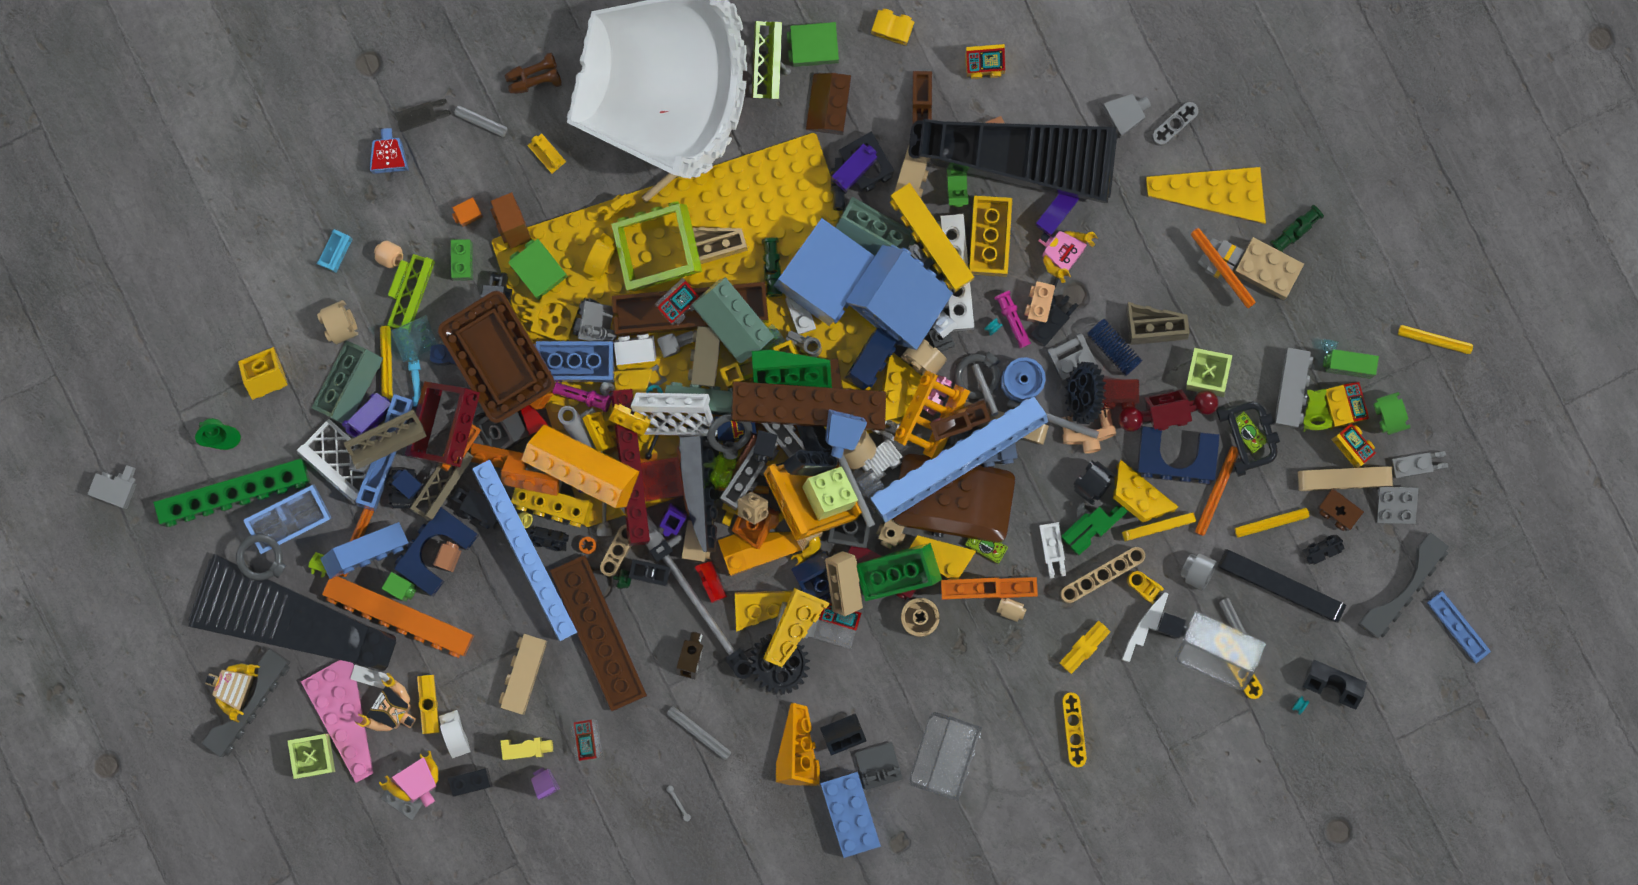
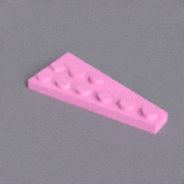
M339 660L304 679L301 683L355 783H358L374 773L365 727L355 724V721L358 723L363 721V717L358 716V714H363L357 681L351 680L354 663Z

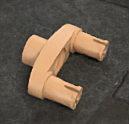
M1101 410L1102 413L1099 414L1102 428L1096 430L1099 431L1097 439L1063 427V443L1083 445V451L1086 454L1100 451V441L1116 435V429L1112 423L1111 410H1105L1106 417L1104 410ZM1068 416V421L1073 422V417Z

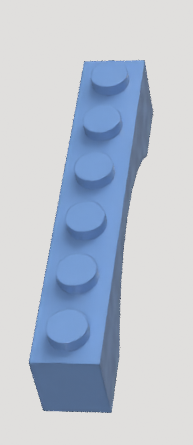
M394 394L385 423L411 411L413 401ZM391 427L387 430V432L391 433L395 431L396 428ZM397 451L370 464L356 499L357 506L376 512Z

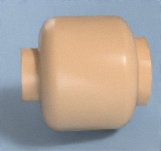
M383 241L375 247L376 262L387 268L397 267L400 261L403 260L401 247L390 241Z

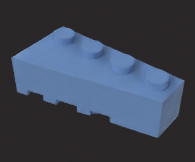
M398 522L337 546L320 559L329 579H332L341 574H348L359 566L360 568L371 564L373 560L380 561L388 557L387 554L393 552V555L402 552L404 550L403 547L408 544V540Z

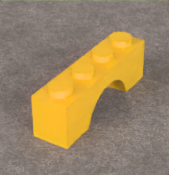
M792 340L769 349L798 354ZM752 357L741 364L736 362L720 369L728 388L732 387L733 381L745 382L753 378Z

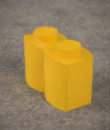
M889 9L878 10L871 34L907 46L914 25V21L911 20L912 18L903 14L896 16Z

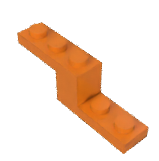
M476 443L472 444L471 455L474 457L471 462L482 464L490 460L493 467L502 468L501 482L503 485L555 496L558 495L559 479L548 474L526 470L528 464L521 461L524 453Z
M1037 577L941 580L942 600L1038 597Z

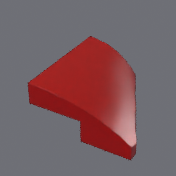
M706 562L695 566L711 603L726 598L727 595L713 563Z

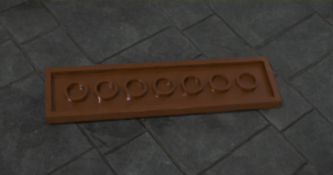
M734 381L732 383L731 421L827 427L828 411L830 409L864 418L867 422L864 430H885V391Z
M586 555L550 570L611 711L646 697L645 689Z

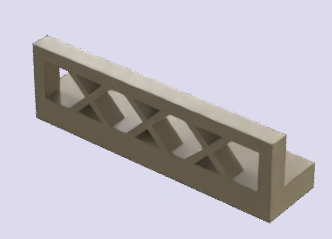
M411 410L344 442V446L350 454L355 468L358 470L427 436L415 411ZM412 417L415 420L410 424H404L406 420ZM391 427L396 428V430L391 433L387 432V430ZM374 435L379 436L375 441L369 440ZM356 444H362L360 448L354 451L351 446Z
M467 452L463 457L461 467H455L453 471L451 467L449 468V477L446 480L440 481L438 472L442 469L441 466L443 464H438L410 509L428 522L433 520L474 456ZM438 484V494L429 496V486ZM427 500L429 508L425 513L416 508L419 501Z

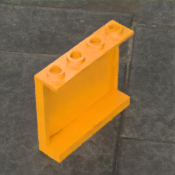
M772 464L764 472V476L796 541L854 521L862 513L856 502L852 509L818 521L802 488L806 480L813 476L791 475L785 469L784 464L779 466Z

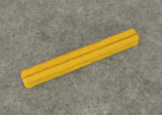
M1401 325L1398 329V335L1465 354H1471L1473 350V344L1404 325Z
M381 326L380 349L381 357L383 358L381 362L382 396L391 401L393 398L390 326Z
M1307 508L1236 527L1235 534L1237 538L1303 520L1309 518V511Z

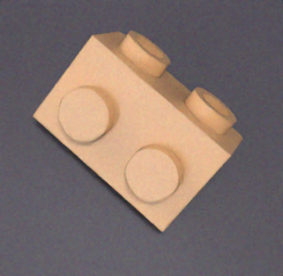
M1037 281L1035 286H1031L1029 297H1032L1031 305L1027 304L1024 314L1028 316L1027 321L1033 323L1035 320L1047 322L1055 290L1054 285Z

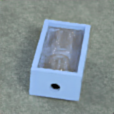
M315 484L243 521L251 536L257 534L267 535L280 545L330 520L332 517ZM255 543L260 554L272 549L266 543Z

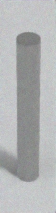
M974 364L972 370L991 415L996 416L999 412L979 364Z

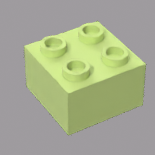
M1194 348L1186 390L1195 392L1211 391L1216 396L1224 397L1232 355Z
M842 466L810 477L802 486L818 521L850 510L858 501Z
M329 734L288 740L294 779L335 772Z

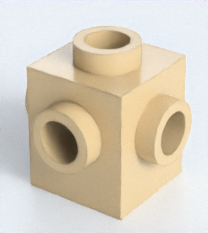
M753 492L746 494L738 499V516L754 525L768 517V500Z
M892 519L884 525L880 524L876 533L880 535L878 538L881 541L880 544L889 549L892 546L896 547L897 543L901 545L906 535L902 533L905 527L897 525ZM889 531H892L895 535L893 537H889L887 533Z

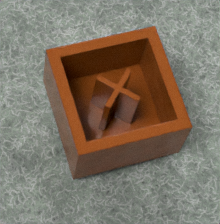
M512 192L491 201L493 208L490 211L496 221L497 229L504 244L508 242L512 249L532 240Z

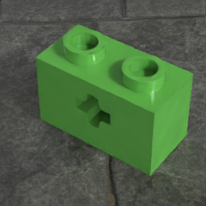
M470 239L451 240V278L454 281L473 280V246Z
M393 572L390 573L382 587L386 592L405 602L408 599L411 600L416 593L414 589L415 584Z

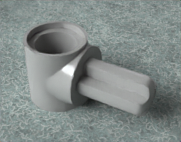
M917 244L908 247L912 253L911 256L923 262V267L926 270L934 263L931 257L928 259Z
M693 331L676 337L674 334H668L657 339L663 357L667 358L680 352V347L692 343Z
M789 331L786 336V341L792 340L794 345L800 347V351L807 356L817 357L822 351L820 341L817 338L810 336L805 338L793 331ZM811 343L818 345L817 350L814 352L807 349Z

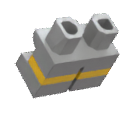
M1212 238L1210 243L1230 269L1233 270L1244 250L1225 240L1221 242ZM1203 254L1198 264L1206 269L1205 272L1214 276L1218 281L1225 284L1226 280L1210 259Z

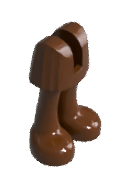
M547 53L544 59L535 65L523 69L521 66H518L504 75L506 82L521 79V81L508 86L509 92L512 94L528 92L530 87L544 82H551L555 87L562 86L553 53ZM545 69H552L544 74L527 78V76L534 74L536 72Z

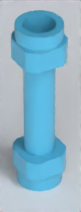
M419 360L408 361V370L411 371L413 383V406L417 407L421 395L419 370L421 368Z

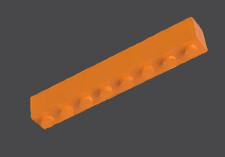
M339 576L328 580L322 594L327 597L326 601L336 605L337 602L344 604V609L354 612L356 609L362 612L360 616L370 620L372 617L379 619V624L388 628L390 625L397 627V632L407 635V632L414 635L413 639L420 642L430 641L432 642V647L439 650L446 648L450 650L448 654L457 658L460 655L466 656L474 637L473 634Z

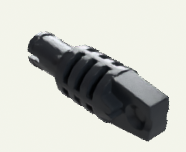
M842 157L835 158V168H831V192L834 194L833 209L835 211L845 210L846 193L832 181L833 174L844 164Z

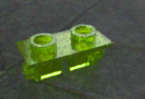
M720 452L717 456L715 469L711 473V482L717 491L719 487L726 488L729 485L733 472L727 469L734 470L738 457L726 459L723 457V452Z

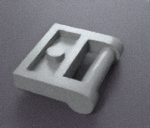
M1082 333L1054 349L1053 347L1047 349L1062 381L1070 377L1069 373L1073 372V367H1077V363L1094 362V364H1097ZM1080 344L1082 350L1061 360L1058 359L1057 355Z

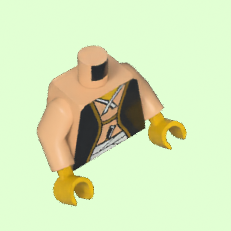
M386 673L390 679L388 681L381 679L385 688L368 712L367 717L363 714H358V716L363 717V721L361 723L355 721V724L375 731H391L393 728L397 729L401 723L411 728L416 718L408 714L411 708L409 704L410 697L405 687L394 680L390 673Z

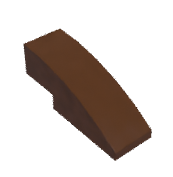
M913 71L912 125L916 121H923V119L932 120V71Z
M981 400L930 422V426L935 440L938 441L991 421V416L985 400Z

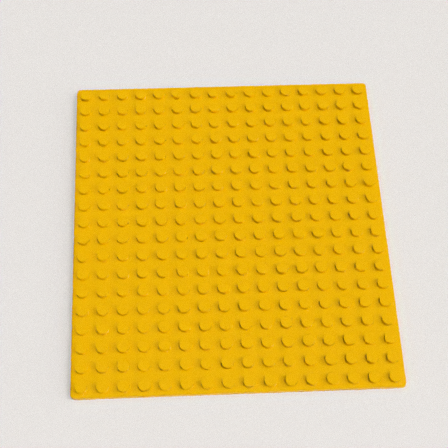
M811 133L714 165L710 171L705 174L701 173L697 178H675L647 203L642 199V196L653 186L627 194L631 203L617 214L615 213L609 221L605 222L604 220L608 212L602 211L599 214L598 209L602 206L610 207L613 199L527 228L531 238L540 240L568 276L545 294V296L576 307L580 306V302L584 298H591L600 304L612 306V296L676 290L685 281L692 288L711 287L718 280L725 277L732 285L765 282L767 293V282L764 280V264L766 262L763 260L764 244H762V239L778 238L777 252L780 254L779 264L782 274L821 218L835 227L843 211H835L833 209L834 194L831 192V176L818 137L815 133ZM679 201V204L687 205L692 228H742L748 251L701 264L702 272L637 291H626L617 249L612 255L608 268L601 279L583 271L596 240H599L603 233L614 238L611 224L618 222L617 219L622 217L633 218L635 213L652 212V208L661 206L666 208L669 207V203ZM676 212L624 228L635 280L688 265ZM501 236L494 238L492 245L501 273H507V288L512 289L511 303L513 309L534 344L536 345V341H556L531 332L530 329L533 322L521 318L522 314L528 316L531 314L524 311L525 307L533 308V306L526 304L527 300L540 304L542 297L539 300L536 299L508 263L511 260L510 256L517 251H523L527 243L511 249L508 242L504 244ZM785 294L780 297H767L769 323L764 324L775 337L761 350H769L772 347L787 342L786 336L789 331L797 333L785 300ZM548 304L543 307L542 311L550 314L554 312L556 304ZM849 305L847 309L843 307L845 312L836 324L832 322L830 326L811 314L816 329L800 335L805 338L807 336L817 338L820 341L822 351L816 358L829 360L837 358L836 351L864 347L871 334L877 328ZM564 307L561 316L563 319L571 321V314ZM577 314V318L582 319V315ZM557 316L551 318L552 323H557L559 320ZM612 317V323H611V328H610V329H611V330H614V332H615V329H614V318ZM539 318V326L543 332H546L549 324L547 321ZM556 327L554 336L563 334L568 328ZM573 330L568 341H587L578 339V336L572 334ZM694 330L649 334V336L654 335L655 361L617 365L614 348V371L650 369L658 365L659 374L656 370L653 371L649 382L653 385L661 380L660 375L665 377L667 381L659 385L663 393H665L666 385H671V382L683 383L682 386L690 387L691 380H688L689 369H693L694 362L690 361L691 350H695L696 342L682 346L679 353L664 358L657 339L668 334H674L676 337L689 331L694 332ZM629 335L630 338L637 337V335ZM721 340L715 386L721 387L720 390L728 391L720 369L738 361ZM811 343L807 349L814 352L817 350L818 345ZM795 345L799 355L807 356L805 353L800 351V347ZM885 367L875 375L877 380L871 387V391H882ZM754 378L745 382L754 383ZM559 382L587 392L594 390L597 394L602 395L600 393V386L603 382ZM701 386V388L709 389V387ZM653 389V392L650 391V393H658L657 389ZM553 394L545 406L552 428L569 437L571 436L558 418V412L562 407L571 406L579 415L593 408L595 413L601 412L604 421H608L613 410L612 400L608 411L604 412L603 409L594 406L588 407L584 402L558 394ZM566 411L563 414V419L565 421L572 420L573 412ZM644 412L649 416L652 414L651 412ZM662 412L666 416L670 414L668 412ZM698 413L703 417L705 416V413ZM712 414L714 420H715V417L722 416V415ZM675 416L671 417V419H673L677 423L681 422V420H679ZM692 416L689 418V419L692 420V421H694V420H695V422L698 421L697 419H695V418L692 417ZM904 417L895 420L891 419V421L900 424ZM650 423L648 428H656V426ZM684 423L682 426H684V427L686 428V427H688L689 425H687L686 423ZM755 423L757 434L759 430L768 432L761 423ZM615 424L608 428L609 432L615 431ZM793 425V426L796 428V431H795L794 433H795V434L798 436V438H799V437H800V434H799V431H798V429H797V426H796V425ZM866 430L868 434L873 433L872 430ZM637 433L646 508L684 496L677 457V447L680 443L679 436L659 435L651 453L652 458L647 460L644 455L648 452L655 435L643 436ZM613 438L616 446L604 452L619 461L616 438ZM779 445L776 448L779 452L774 460L767 462V466L783 463L789 458ZM744 447L738 450V456L735 459H726L723 457V452H719L720 481H717V483L726 482L728 474ZM572 486L575 498L593 503L586 527L602 523V501L586 493H579V490ZM606 504V521L625 515L620 508H614Z

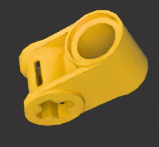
M1140 571L1131 572L1127 577V584L1151 604H1154V599L1159 592L1164 590L1161 585ZM1135 574L1141 577L1139 585L1132 583V577Z

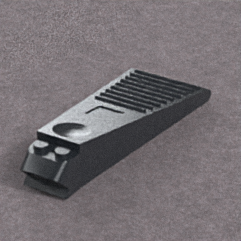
M923 119V121H916L911 127L908 153L911 158L933 164L934 166L1096 202L1108 203V198L1111 197L1117 133L1116 127L945 122Z
M213 554L212 559L209 560L188 620L190 621L188 627L356 663L378 671H385L387 669L396 645L395 635L364 624L270 579L262 581L252 580L242 574L237 564L216 554Z

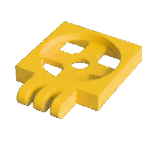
M545 295L542 296L540 304L527 300L526 304L533 306V308L525 307L524 311L531 314L530 316L522 314L521 318L533 322L530 331L556 341H568L579 307ZM556 304L554 312L549 314L542 311L546 305ZM564 307L569 310L571 321L562 318L561 313ZM553 316L558 317L559 320L557 323L551 322V318ZM539 318L548 322L549 326L546 332L541 330L538 323ZM556 327L568 328L563 334L554 336Z

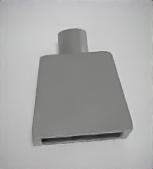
M1130 94L1106 102L1102 108L1112 126L1116 127L1118 137L1122 138L1144 121L1145 115L1143 111L1151 107V104L1147 97L1137 101L1134 95Z

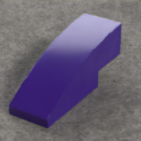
M1059 193L1035 226L1052 236L1080 198Z

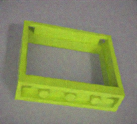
M679 201L668 204L669 207H655L651 209L652 212H638L634 214L635 217L633 218L622 217L617 219L618 222L611 224L626 291H637L702 272L686 204H679ZM676 212L688 265L635 280L624 228Z

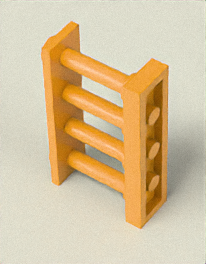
M926 370L920 379V384L904 418L895 432L893 440L903 445H906L907 441L925 448L923 454L934 459L942 452L949 437L936 441L932 432L929 441H926L911 434L916 423L932 430L930 426L931 421L919 416L923 407L926 406L941 413L940 417L962 408L970 391L956 384L951 389L936 381L938 375ZM932 388L949 396L945 406L928 399Z

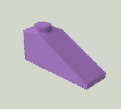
M541 768L533 773L534 777L531 778L538 799H544L560 790L550 769L544 770V768Z

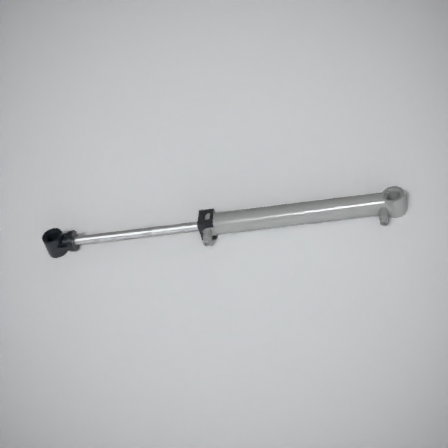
M571 406L562 407L558 412V418L571 438L596 449L582 419L588 414L595 413V410L590 408L579 415ZM566 411H572L573 419L565 421L563 414ZM621 507L620 509L625 514L624 507ZM647 514L650 542L645 545L657 562L663 559L666 565L671 567L670 571L729 656L725 660L735 675L741 679L748 678L750 673L753 672V668H749L748 673L742 675L738 672V666L740 664L749 666L751 665L750 661L741 648L736 651L669 556L673 552L672 547L678 544L683 537L681 534H678L666 541Z

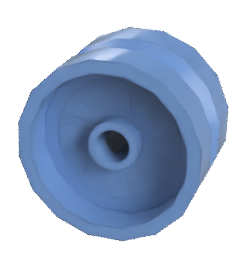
M1027 357L1012 361L1003 371L1000 379L1001 389L1010 400L1018 403L1036 397L1044 388L1046 381L1042 366L1036 360Z

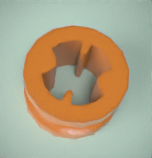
M584 537L579 542V548L583 553L591 554L596 550L597 544L593 538ZM584 541H592L593 546L591 547L593 548L591 550L583 549Z

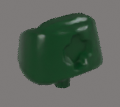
M619 569L618 576L613 577L614 580H618L617 589H624L630 586L629 571Z

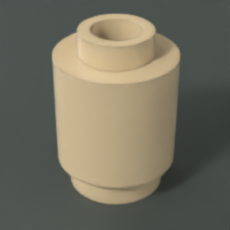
M1001 598L997 613H1000L1002 617L1018 622L1019 619L1023 620L1026 609L1023 608L1024 604L1009 598Z

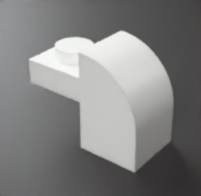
M455 710L439 716L441 732L451 757L455 758L469 753L468 739L462 728L458 711Z

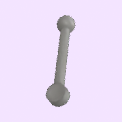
M667 786L666 791L672 795L684 815V821H689L691 816L684 810L674 793L673 786Z

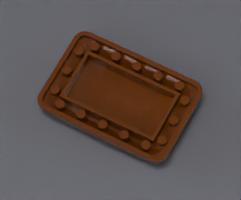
M493 291L439 325V336L471 390L480 393L478 402L490 421L494 423L502 422L554 389L555 379L515 310L502 292Z
M919 454L905 455L901 463L899 480L905 477L909 471L918 469L924 462L933 458ZM978 465L897 515L893 520L899 526L994 543L1003 542L1008 531L1015 476L1007 470Z

